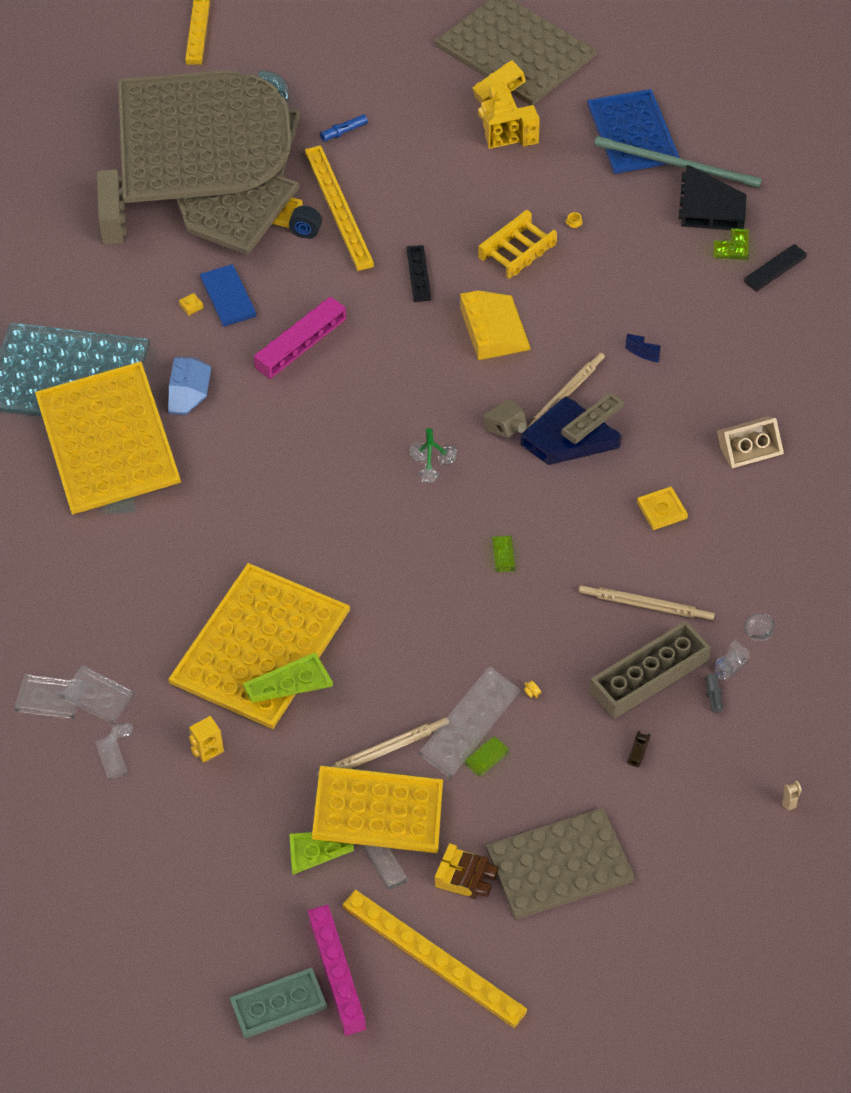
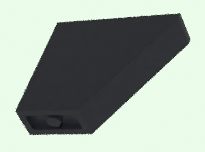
M686 165V172H682L681 180L685 184H681L680 194L684 195V197L680 196L679 207H683V209H679L678 219H682L681 227L744 231L747 194L690 165Z

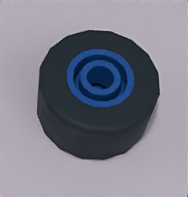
M305 205L295 208L289 220L291 232L297 237L307 239L314 238L322 224L320 213L316 209Z

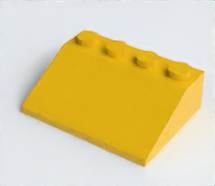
M478 290L460 294V309L478 360L531 350L511 295Z

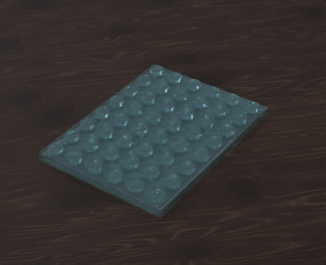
M10 323L0 349V411L42 417L35 394L36 391L140 361L144 364L150 341L144 338Z

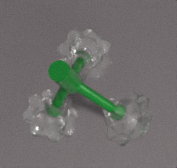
M427 428L425 430L426 442L418 443L415 441L413 445L409 446V455L413 457L414 461L425 462L427 459L425 469L422 472H418L417 476H421L422 482L431 483L435 482V479L440 476V473H436L433 470V464H431L432 446L439 450L438 460L441 465H449L454 462L457 449H455L454 445L440 447L434 442L433 429Z

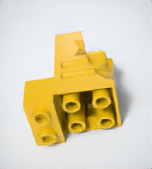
M506 82L489 85V100L483 101L481 107L478 108V116L483 121L488 148L491 149L521 142L523 147L538 144L540 118L534 105L517 108Z

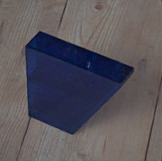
M565 396L521 433V446L547 465L619 449L621 447L622 435L603 422L578 443H572L561 435V431L586 410L578 405L576 401Z

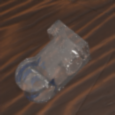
M734 640L729 646L728 654L716 660L714 673L719 679L725 680L730 678L748 662L750 651Z

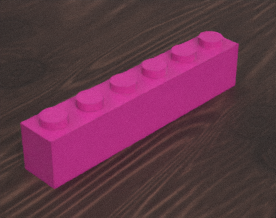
M331 296L322 301L314 310L309 311L305 317L296 321L292 327L285 330L278 338L254 355L255 368L269 379L274 377L345 321L346 307Z
M329 905L308 910L309 924L344 1035L347 1036L366 1030L365 1017Z

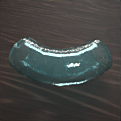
M259 70L258 77L275 86L279 94L287 101L289 87L284 78L271 71Z

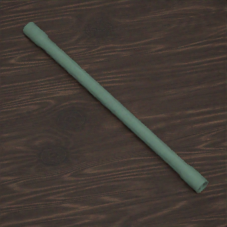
M596 136L594 146L612 149L682 168L690 165L706 174L733 180L756 188L760 187L762 180L759 177L697 163Z

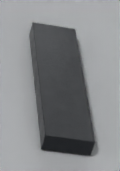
M793 244L745 277L744 282L757 292L805 259L807 253Z
M424 245L406 246L413 302L431 301Z

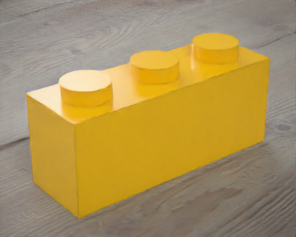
M511 60L472 87L475 98L480 104L483 101L489 100V85L506 82L511 93L526 82L524 72Z

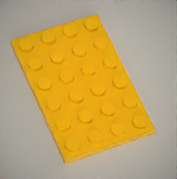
M320 766L312 839L437 853L443 779Z

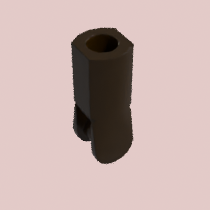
M638 730L627 760L629 765L637 768L640 767L651 734H641V731Z

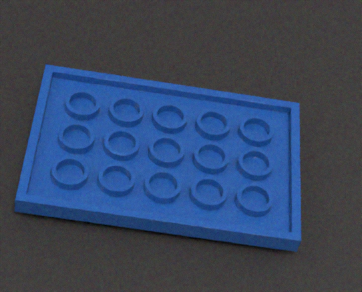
M652 89L587 100V106L600 137L680 158ZM604 148L614 174L668 165L667 163Z

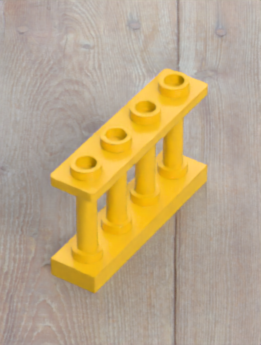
M525 210L478 246V258L485 261L487 258L493 257L506 267V277L510 279L517 275L524 267L529 266L537 257L542 256L550 247L555 246L557 231L552 230L549 234H546L532 224V213ZM528 229L541 238V240L534 243L521 233ZM516 238L529 247V249L523 253L509 242ZM504 247L517 258L510 262L497 251Z

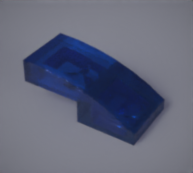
M627 334L625 346L627 350L643 359L659 362L660 345L645 343V337Z

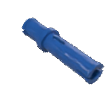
M362 114L339 125H332V128L320 132V138L323 142L334 137L339 138L348 131L366 125L368 123L365 114Z

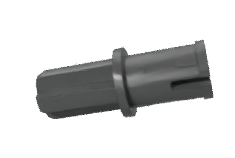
M709 674L705 678L708 690L706 696L709 698L711 710L714 713H718L723 710L722 690L719 688L718 676L716 674Z

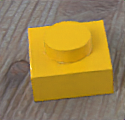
M195 293L179 300V305L188 316L204 308L203 303Z

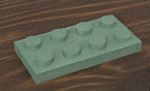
M312 968L229 997L244 1039L327 1009L326 1001Z

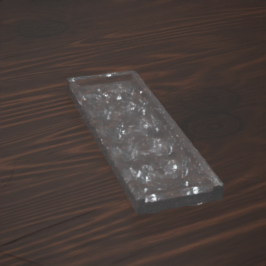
M489 666L419 751L418 755L451 779L519 695L521 689Z

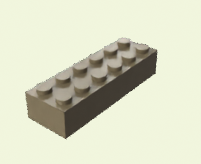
M684 621L592 677L590 680V693L610 716L616 719L708 662L711 647L687 621Z

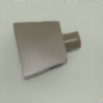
M511 399L504 401L482 415L486 431L506 438L516 432L523 433L527 428L523 409Z

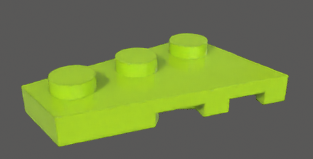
M312 832L289 834L292 875L354 851V844L312 839Z

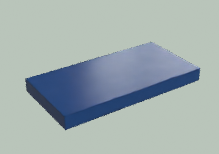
M233 264L200 274V279L223 327L257 317L256 311Z

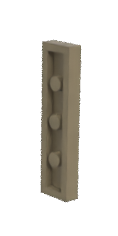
M610 392L565 426L561 431V435L574 444L578 443L622 409L624 401Z

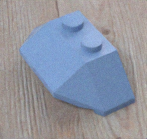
M177 356L174 358L169 383L168 414L187 415L191 409L207 397L211 366L197 357Z

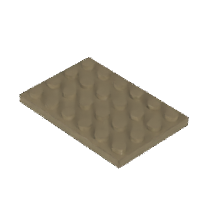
M604 808L486 844V850L492 864L498 867L497 877L515 920L607 891L635 880Z

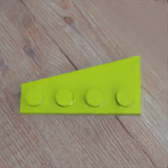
M316 652L243 683V688L251 703L333 687V681Z

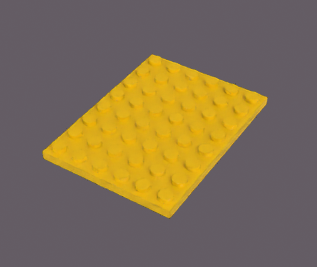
M142 361L35 392L72 515L181 483Z
M247 563L169 677V684L274 729L296 694L251 703L243 688V683L315 652L320 658L349 613L350 606Z

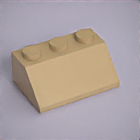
M767 416L717 430L720 448L731 468L784 454L775 417Z

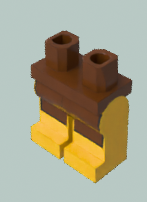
M449 843L443 856V861H441L435 875V887L460 895L470 896V898L475 900L477 895L488 897L492 886L490 883L484 882V879L486 877L495 880L498 875V867L490 864L488 857H481L478 854L457 849L456 845Z

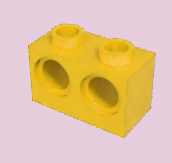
M211 716L189 727L190 736L188 738L192 744L190 749L195 758L199 757L202 763L224 752L221 730Z

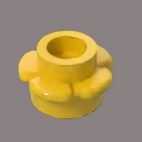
M577 212L570 213L566 219V224L571 228L580 227L583 223L581 215Z
M531 680L528 683H524L526 686L523 689L530 698L534 696L537 699L538 695L542 692L535 682Z

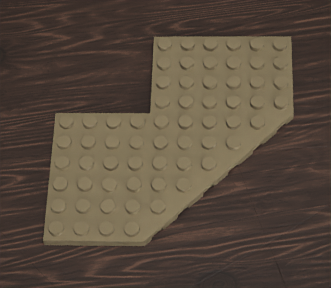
M275 175L267 182L247 191L224 195L178 198L176 200L188 233L249 255L297 192L299 183Z

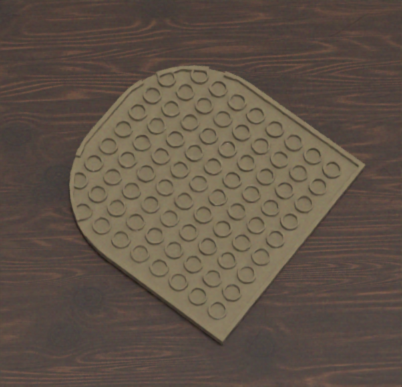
M224 70L118 79L123 203L224 195L247 191L274 177L282 169L291 151V131L287 103L275 86L253 74L247 76L239 74L238 71Z

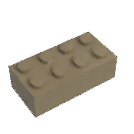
M118 169L97 171L98 215L103 245L124 243V236H127L126 225H123L126 223V215L123 213V211H126L122 200V176H119Z

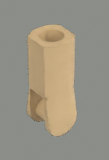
M797 780L791 785H784L782 806L788 811L796 808L798 797L802 791L801 785Z

